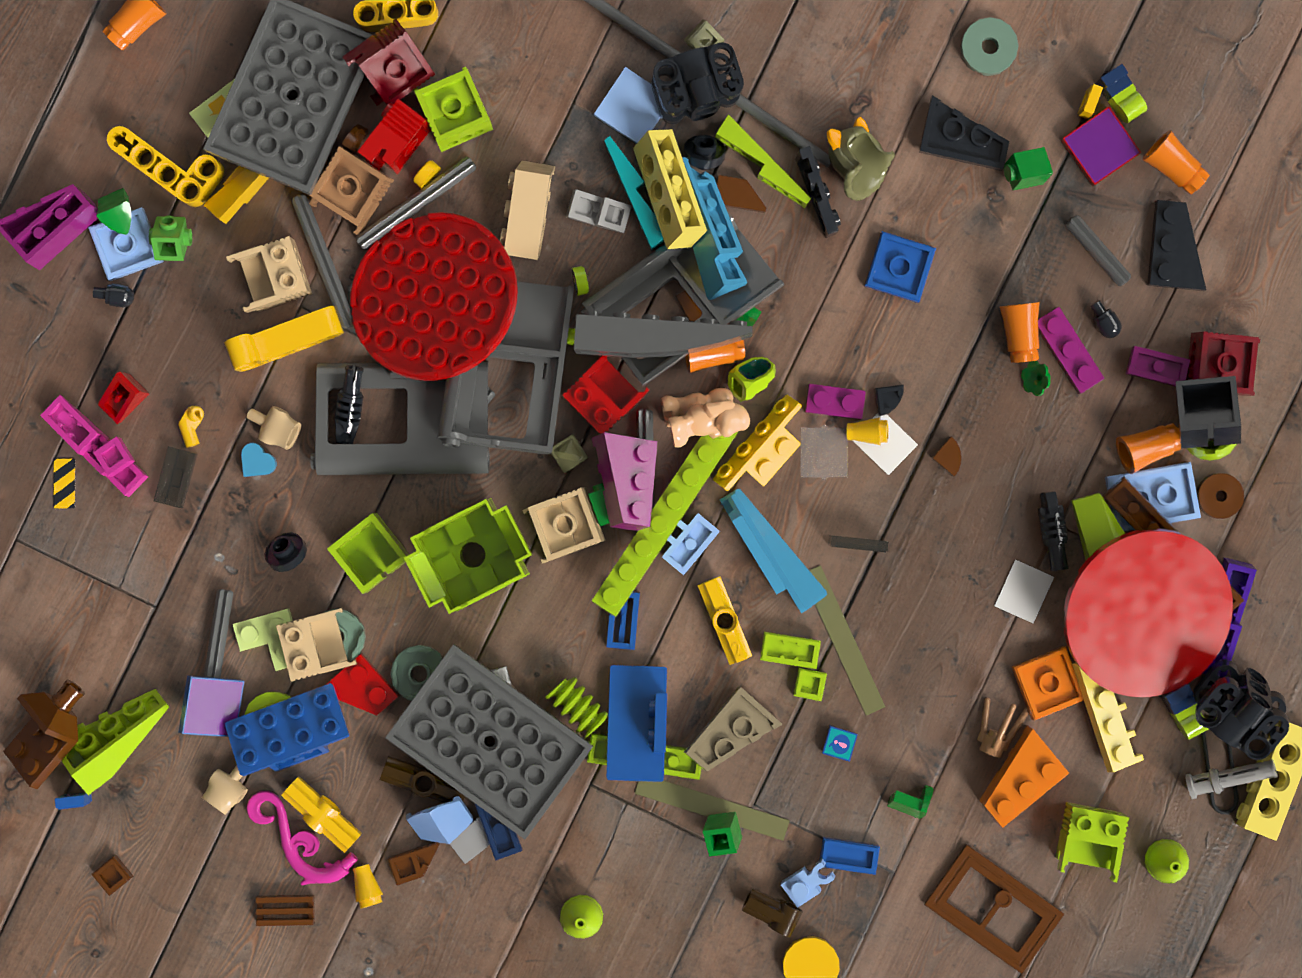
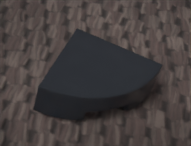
M904 384L874 389L878 417L890 413L898 406L904 393Z

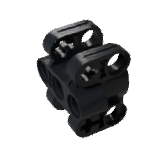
M724 42L692 49L659 61L654 67L651 81L652 91L660 116L668 124H677L682 121L684 116L690 118L691 121L703 120L715 115L720 106L724 108L732 107L738 102L744 86L743 76L735 51L732 46ZM719 49L726 50L730 55V59L725 54L715 53V51ZM715 59H721L726 64H718L715 62ZM668 76L671 80L665 82L659 77ZM662 88H670L666 91L662 90ZM674 93L675 96H672L671 99L673 105H669L668 102L670 101L671 95Z
M1227 659L1219 660L1213 664L1194 688V698L1197 702L1195 709L1197 722L1201 726L1210 729L1225 743L1245 752L1249 758L1254 760L1266 758L1289 731V720L1285 714L1286 701L1284 696L1277 691H1270L1267 680L1252 668H1246L1241 674L1238 672L1234 662ZM1230 670L1231 677L1224 676L1220 678L1219 671L1226 672ZM1204 689H1209L1206 692V694L1202 698H1200L1199 693ZM1275 701L1278 702V708L1272 706ZM1201 710L1206 711L1209 715L1214 716V718H1203L1200 714ZM1279 721L1281 722V727L1275 726ZM1260 739L1266 745L1262 750L1254 751L1249 747V743L1252 740Z

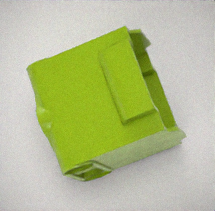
M489 498L411 537L410 539L416 552L404 557L428 607L430 608L442 601L450 614L529 575L530 573L523 560L531 556L532 553L508 506L506 505L497 510L492 498ZM468 543H478L485 550V560L478 567L469 566L463 560V549Z

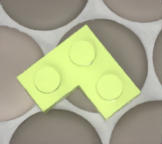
M284 609L233 624L240 652L268 644L275 671L287 668L276 625L293 621L290 609Z

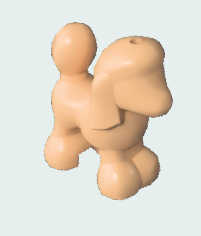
M727 388L713 389L707 395L692 393L685 397L669 395L661 397L666 426L671 427L674 447L684 446L688 438L694 435H709L713 439L720 436L730 437L738 431H745L750 424L747 410L742 405L733 402V394Z

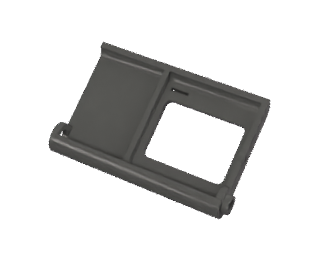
M728 212L743 250L741 255L735 258L747 280L745 286L715 299L708 300L693 246L689 248L667 249L664 244L582 303L584 309L581 310V313L584 315V311L592 310L601 312V316L613 317V313L616 312L627 313L668 282L677 280L702 312V316L695 322L700 323V319L710 318L718 320V324L729 325L730 321L737 320L783 287L784 282L775 275L749 243ZM688 354L644 357L643 359L621 358L641 385L645 386Z
M517 282V304L512 323L501 343L488 356L491 358L531 362L535 365L525 437L518 439L472 433L469 430L477 365L469 371L447 378L445 381L437 436L439 440L443 441L442 445L458 448L460 444L538 454L552 453L574 286L557 287Z
M488 361L478 364L469 430L472 433L488 435ZM380 363L317 364L315 453H311L310 458L311 469L316 470L317 475L489 473V447L460 444L458 448L442 445L443 441L437 438L446 379L435 381L414 380L410 378L396 379L406 377L393 373ZM353 365V377L355 365L364 369L360 389L407 390V441L405 443L330 444L328 442V395L333 389H343L345 366Z

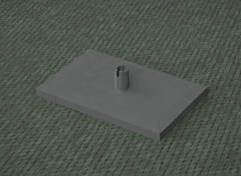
M270 0L203 148L204 151L311 195L365 75L356 62L348 66L342 56L368 39L372 34L292 1Z
M453 644L385 737L523 839L528 837L593 747L590 742L455 644ZM493 736L495 743L488 744L486 737Z

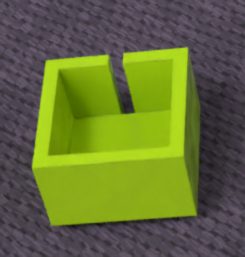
M377 513L370 514L327 548L362 594L368 593L387 578L384 572L391 574L406 563L404 557L410 555Z

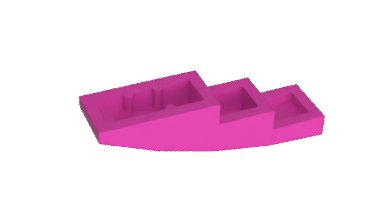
M59 395L40 415L77 454L82 455L125 496L130 497L149 477L135 463H132L113 477L107 476L93 452L111 439L63 396Z

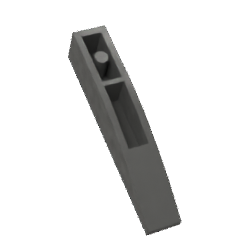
M587 310L584 311V315H576L574 351L576 354L631 358L689 354L722 347L750 338L753 334V326H747V322L732 320L729 325L718 324V320L710 318L700 319V323L689 322V318L680 316L671 317V321L659 320L660 316L644 314L642 319L630 318V314L621 312L613 313V317L601 316L599 311Z

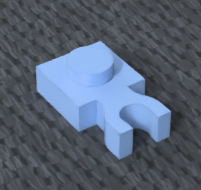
M823 859L815 864L812 871L809 872L804 866L782 881V888L797 908L821 892L820 884H828L834 880L835 874L833 872L826 876L820 874L819 869H822L826 864Z

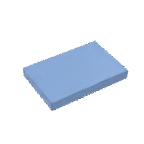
M1191 462L1140 470L1134 474L1124 473L1105 477L1108 491L1125 476L1170 523L1201 518ZM1110 505L1111 512L1123 531L1135 530Z

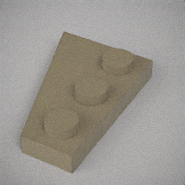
M737 687L684 753L704 771H709L745 746L754 743L772 729L778 728L782 723L743 688Z

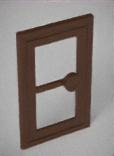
M967 844L924 903L926 907L1021 974L1064 916V913ZM970 867L1003 889L996 892L994 896L995 904L980 925L946 902ZM1012 896L1042 917L1018 952L985 929L1000 907L1006 908L1010 906Z

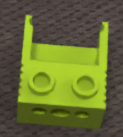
M466 67L462 68L463 71L424 88L414 89L441 152L493 130L489 116Z
M1066 802V808L1064 809L1066 813L1063 814L1064 819L1062 820L1063 824L1061 825L1062 829L1060 830L1055 857L1059 860L1057 869L1065 873L1064 867L1068 865V862L1105 868L1111 871L1109 879L1117 883L1129 817L1122 812Z

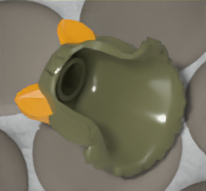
M862 117L857 118L854 126L841 131L836 129L828 130L827 139L830 143L828 148L829 159L833 168L844 179V193L848 198L855 201H861L869 197L880 188L895 153L893 151L885 152L882 149L880 143L869 133L868 126Z

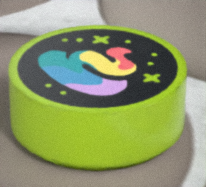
M584 267L571 268L577 296L588 294L589 286Z

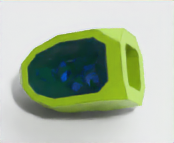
M754 357L735 366L728 375V387L733 396L742 402L752 399L755 394L767 388L768 383L775 377V364L768 358Z

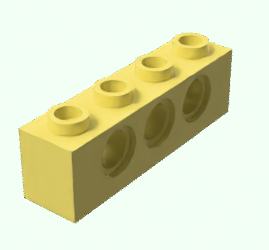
M648 130L633 150L666 248L692 247L707 229L673 130Z
M1279 721L1275 726L1281 727V722ZM1289 723L1287 735L1266 758L1257 760V763L1270 759L1274 760L1276 770L1279 773L1278 782L1271 785L1269 779L1248 783L1246 789L1248 795L1245 803L1240 804L1236 813L1237 825L1276 841L1302 776V727ZM1287 744L1289 746V754L1281 759L1279 751L1282 746ZM1264 798H1268V808L1265 811L1260 812V801Z

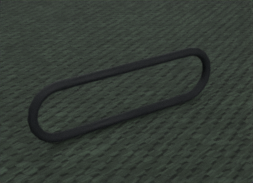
M1203 732L1201 733L1207 773L1210 770L1206 735ZM1227 744L1230 769L1234 768L1232 747ZM1237 785L1233 786L1234 804L1228 810L1219 809L1215 804L1214 792L1209 793L1212 808L1216 812L1227 815L1236 810L1239 803Z

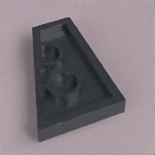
M932 95L919 153L1002 171L1010 141L987 127L970 120L960 111L950 108Z
M807 146L798 151L795 160L825 238H828L838 233V226L841 225L837 211L831 209L828 200L831 198L825 182H822L819 173L820 167L816 157L813 156L811 147Z
M1155 201L1147 286L1206 291L1186 202Z

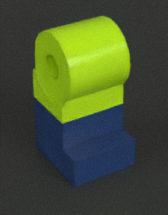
M1121 64L1101 77L1095 85L1103 87L1101 93L1123 122L1129 123L1146 112L1147 105L1128 77V71Z
M1189 684L1160 695L1179 730L1187 740L1208 730V728L1201 726L1196 720L1195 709L1197 702L1193 697L1194 693Z

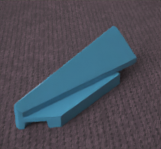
M682 157L707 229L702 237L693 245V250L708 300H712L747 284V280L735 258L741 255L743 250L714 177L706 171L702 174L698 173L690 167L689 159Z
M736 489L719 499L776 595L787 589L801 613L808 610L827 595V591L741 489Z

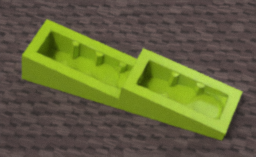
M728 114L716 133L715 138H718L726 146L760 166L762 169L757 179L803 208H806L811 198Z

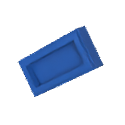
M823 837L819 861L823 859L826 862L824 866L826 868L876 875L880 846Z

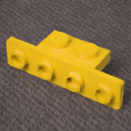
M785 395L780 399L768 416L757 424L754 432L748 439L737 447L736 452L727 463L718 469L717 474L713 477V481L725 491H729L744 472L747 471L758 483L765 486L801 445L784 427L802 405L789 395Z

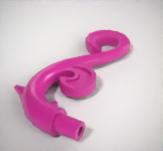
M268 790L259 791L249 799L247 814L257 824H269L274 821V815L265 816L261 813L260 806L263 802L269 801L276 807L282 849L291 867L300 876L304 877V880L300 882L302 886L336 882L350 873L349 869L358 861V858L350 852L343 860H337L334 864L325 862L323 865L326 868H317L309 865L300 857L298 846L303 845L305 847L303 856H313L319 850L320 841L318 837L308 830L299 831L293 837L291 836L286 810L279 796L274 792Z

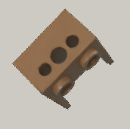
M339 146L338 152H335V157H332V161L329 162L326 171L322 173L312 194L309 195L312 197L309 204L317 207L318 202L322 203L356 225L357 229L353 233L359 235L363 232L379 206V201H382V197L385 196L384 192L388 191L387 188L391 186L390 183H393L394 179L349 150Z

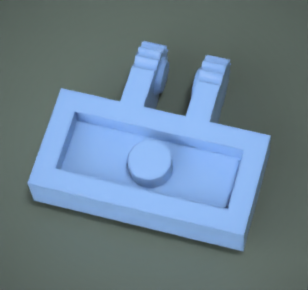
M699 513L688 525L680 520L677 526L683 531L677 539L670 535L667 541L672 545L662 556L663 559L683 575L720 532Z

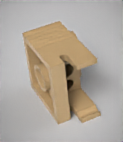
M290 236L285 237V239L281 238L280 241L275 240V242H270V244L266 243L264 246L260 245L226 257L227 261L231 263L234 260L241 262L254 301L250 303L249 307H243L244 312L249 313L255 310L260 312L284 304L286 301L290 302L292 299L296 300V298L312 294L296 242Z
M586 487L573 490L523 510L524 514L530 513L546 559H541L542 564L606 541Z
M342 608L276 625L291 682L296 679L306 678L307 676L311 677L317 673L322 674L357 664L356 659L352 662H349L347 659L336 617L337 612H343Z

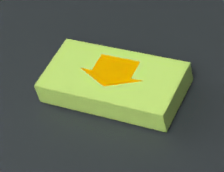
M234 80L189 113L207 137H209Z

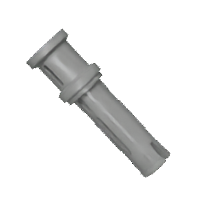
M1273 759L1223 771L1211 768L1207 773L1193 776L1190 773L1185 775L1191 799H1197V795L1211 792L1220 794L1224 791L1223 788L1278 777Z

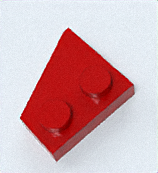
M361 653L355 658L357 664L345 667L327 684L331 683L334 685L338 700L377 716L399 695Z

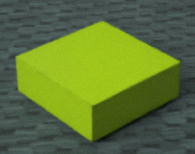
M798 667L793 696L822 701L827 673Z

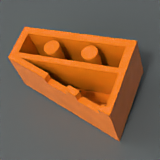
M1028 725L1024 728L1020 739L1015 747L1011 749L1003 766L997 771L979 800L1002 828L1069 774L1035 730Z

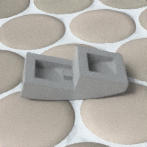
M575 189L572 192L566 218L624 233L631 205Z

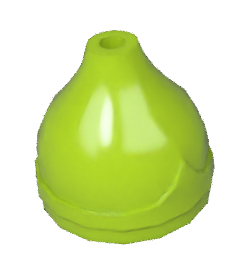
M1161 839L1154 842L1148 848L1145 854V865L1148 873L1154 879L1162 883L1173 884L1186 875L1189 869V857L1180 843L1171 839Z
M588 895L571 897L564 903L561 909L560 922L562 929L568 935L575 938L584 939L593 936L603 923L601 905L596 899Z

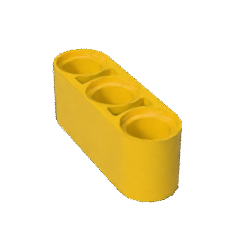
M364 0L355 6L353 16L363 31L379 32L380 29H384L389 23H393L394 19L389 17V13L393 8L403 9L402 16L397 18V20L404 29L432 25L437 20L439 11L434 0ZM421 5H430L432 9L428 15L422 16L417 13ZM366 11L375 12V16L370 22L361 21V16Z

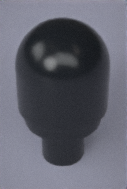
M112 283V285L108 284L106 288L94 287L93 298L105 299V304H109V306L124 308L133 303L134 292L127 285Z
M1100 300L1090 305L1096 315L1093 319L1095 321L1094 324L1101 335L1106 338L1118 336L1121 332L1122 324L1111 308L1106 310Z

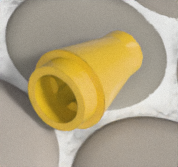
M881 417L856 423H847V440L880 446L881 443H888V420H881Z
M367 864L354 868L355 901L359 902L360 909L382 903L381 895L383 893L370 869V865Z

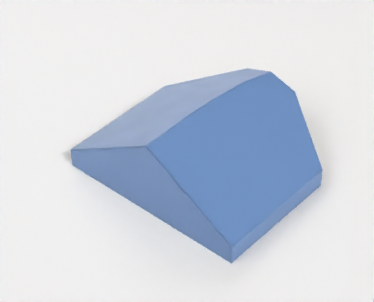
M459 796L454 797L451 802L422 810L416 814H406V820L421 840L450 844L474 821L472 814Z

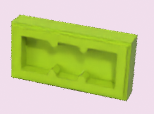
M764 631L760 660L817 669L821 641Z

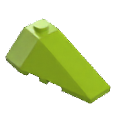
M1100 493L1071 500L1085 560L1107 542L1125 534Z
M154 689L124 703L119 711L112 714L106 711L98 715L99 720L86 726L84 723L79 724L78 742L64 757L62 763L88 795L114 776L168 710V704L158 691Z

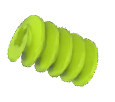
M574 677L568 680L565 678L545 698L556 697L553 707L563 705L564 708L560 715L564 716L571 713L572 716L568 721L569 725L579 722L576 732L579 733L586 730L585 739L605 721L608 713L604 711L597 714L600 704L589 705L593 696L589 694L582 697L585 687L574 688L577 678Z

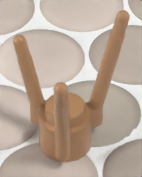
M987 697L984 701L981 729L977 738L978 741L982 742L979 749L989 755L1001 758L1003 751H1007L1012 738L1028 716L1029 711L1026 706L1006 736L1004 733L1016 709V705L1011 704L999 731L990 729L989 733H987L990 698Z

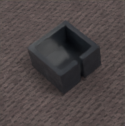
M1236 376L1176 381V403L1181 449L1207 447L1208 441H1214V446L1241 444V418Z

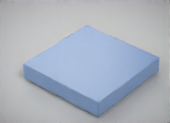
M626 67L594 113L596 118L635 144L640 141L648 130H653L661 118L651 84Z
M142 207L131 211V225L126 235L111 230L102 222L88 227L108 281L116 280L164 262L163 260L154 259L153 248L149 244L148 237L151 226Z

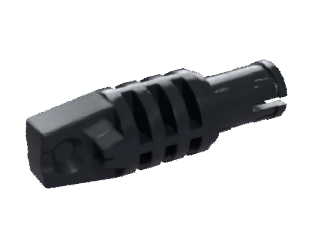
M353 365L345 366L343 389L338 392L334 421L336 443L353 444L360 424L364 398L360 388L364 369L356 365L354 377Z
M1055 491L1041 493V508H1038V517L1040 520L1042 543L1048 547L1050 571L1069 569L1065 550L1068 536L1063 505L1058 504Z

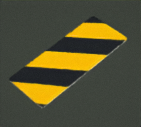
M54 459V508H75V459Z

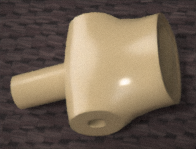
M272 406L267 415L253 408L247 413L249 420L261 425L258 435L260 441L269 445L280 446L286 450L294 445L300 433L301 424L290 417L287 411Z
M237 765L230 774L217 769L210 777L207 790L201 797L225 815L235 804L244 798L248 791L239 782L242 776L239 774Z

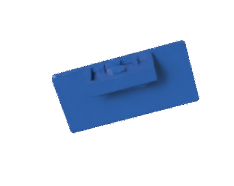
M612 665L610 667L607 780L662 782L664 780L667 719L666 667Z
M331 683L225 723L241 776L249 775L267 767L276 772L328 753L330 752L329 744L349 737L334 685Z

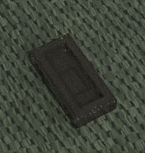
M168 446L153 501L181 509L184 507L197 453Z
M829 535L828 541L830 547L885 553L888 551L889 541Z

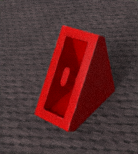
M119 371L115 374L98 406L118 425L149 393L131 374Z

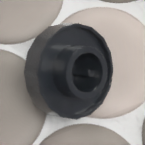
M698 135L691 137L684 144V157L689 159L690 165L700 170L715 168L725 160L726 147L718 138L709 135Z
M293 532L283 533L276 536L266 547L264 553L265 561L274 571L286 572L292 570L306 557L307 546L298 534Z

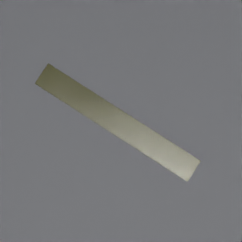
M821 565L809 570L827 591V595L815 605L867 716L884 708L885 705Z
M664 780L662 782L639 781L635 791L637 795L707 817L713 814L736 812L741 828L784 841L790 820Z

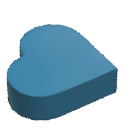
M250 443L242 449L243 477L268 475L275 471L277 467L275 457L265 453L261 445Z

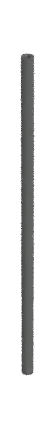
M584 0L665 57L671 58L680 54L679 51L606 1ZM740 94L739 100L735 105L798 148L802 149L810 146L813 156L816 157L817 161L827 168L831 164L829 154Z

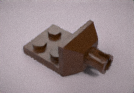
M67 679L54 695L38 692L20 694L17 698L32 718L3 752L29 787L38 789L78 742L77 716L73 713L72 709L77 701L85 695V692L71 680Z

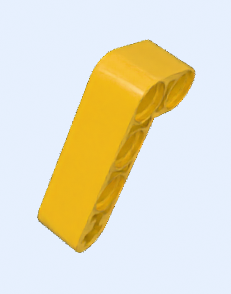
M123 126L112 128L107 135V143L112 150L191 207H198L204 204L224 176L223 165L211 155L199 156L187 172H185ZM121 137L134 146L132 150L119 142ZM146 152H151V161L146 165H141V156ZM214 163L215 170L213 174L204 176V166ZM174 169V178L169 182H164L163 175L165 171ZM191 186H197V195L193 199H187V189Z
M329 306L253 335L242 334L226 340L224 344L234 370L243 372L338 337L344 331L335 307Z

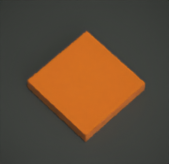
M1066 646L1012 666L1030 717L1034 721L1084 701Z

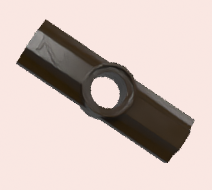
M388 756L379 779L412 791L419 797H429L443 803L451 802L457 796L462 801L465 798L462 793L426 767L422 768ZM428 776L432 780V786L427 789L420 788L416 781L418 777Z

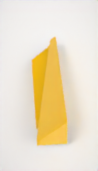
M238 166L223 183L224 187L206 201L204 206L220 221L227 224L244 203L247 204L269 178Z

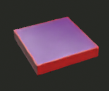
M1107 107L1061 139V142L1092 186L1141 154V151L1110 107Z

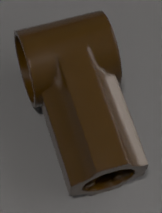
M753 887L742 907L743 912L767 923L768 927L786 937H791L803 913L795 905L785 900L778 901Z

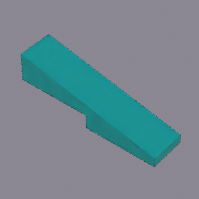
M609 136L604 140L605 147L649 248L653 251L664 242L655 214L637 192L644 187V181Z

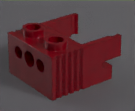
M394 19L393 23H389L384 29H380L375 35L370 36L342 56L348 66L356 62L374 86L376 92L374 95H370L376 105L383 101L386 105L390 102L395 104L397 99L401 100L411 93L413 89H416L417 86H420L421 83H425L430 77L435 76V73L397 19Z
M1206 331L1191 333L1188 358L1190 363L1186 380L1236 376L1238 395L1254 396L1255 392L1253 390L1258 343H1260L1259 337Z

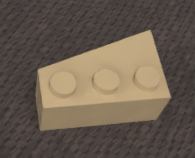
M521 161L515 172H510L508 189L512 190L511 201L506 200L504 217L508 218L507 229L502 228L500 242L505 246L504 248L509 255L538 260L546 224L547 205L551 192H549L551 178L554 175L555 166Z

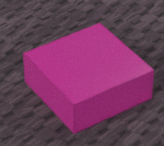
M117 436L93 452L109 477H113L135 462L123 440Z

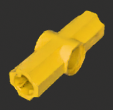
M721 576L697 585L729 665L751 657L752 653ZM722 613L732 615L733 622L728 628H721L717 625V618Z
M297 777L281 795L303 815V820L310 828L319 834L323 833L344 853L362 834L340 814V809L333 801L324 795L320 796L301 777Z

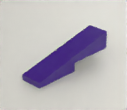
M1224 557L1222 566L1227 574L1229 583L1244 598V602L1233 610L1230 629L1222 649L1202 674H1206L1213 664L1219 660H1232L1242 629L1240 621L1257 571L1252 564ZM1220 670V678L1226 676L1228 670L1226 672Z

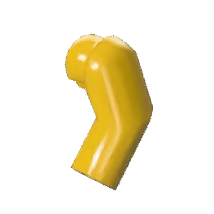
M199 406L188 407L178 423L186 448L200 444L195 430L204 417V411Z

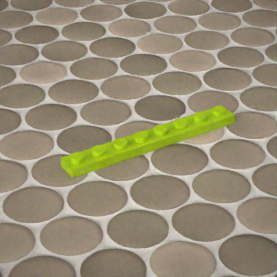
M739 431L730 437L720 436L714 439L709 435L700 437L652 509L650 527L638 530L592 599L594 604L617 617Z

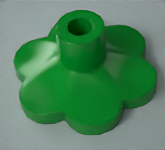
M1030 361L1027 368H1024L1021 372V377L1024 380L1023 388L1026 392H1032L1034 396H1041L1044 390L1049 388L1051 376L1045 364H1039L1038 361Z

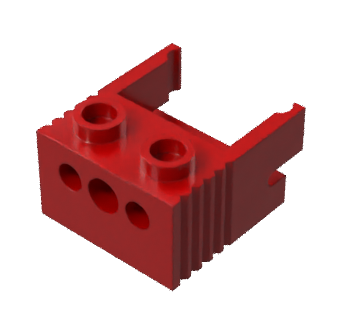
M399 99L396 100L395 104L390 102L381 114L383 117L382 121H380L357 151L366 158L365 161L378 170L386 164L397 175L431 132L427 121Z
M602 356L583 374V378L580 377L579 381H576L575 385H572L571 389H568L567 393L562 395L599 434L609 432V429H612L613 425H616L617 421H620L621 418L630 412L650 391L646 387L644 392H638L608 361V356Z

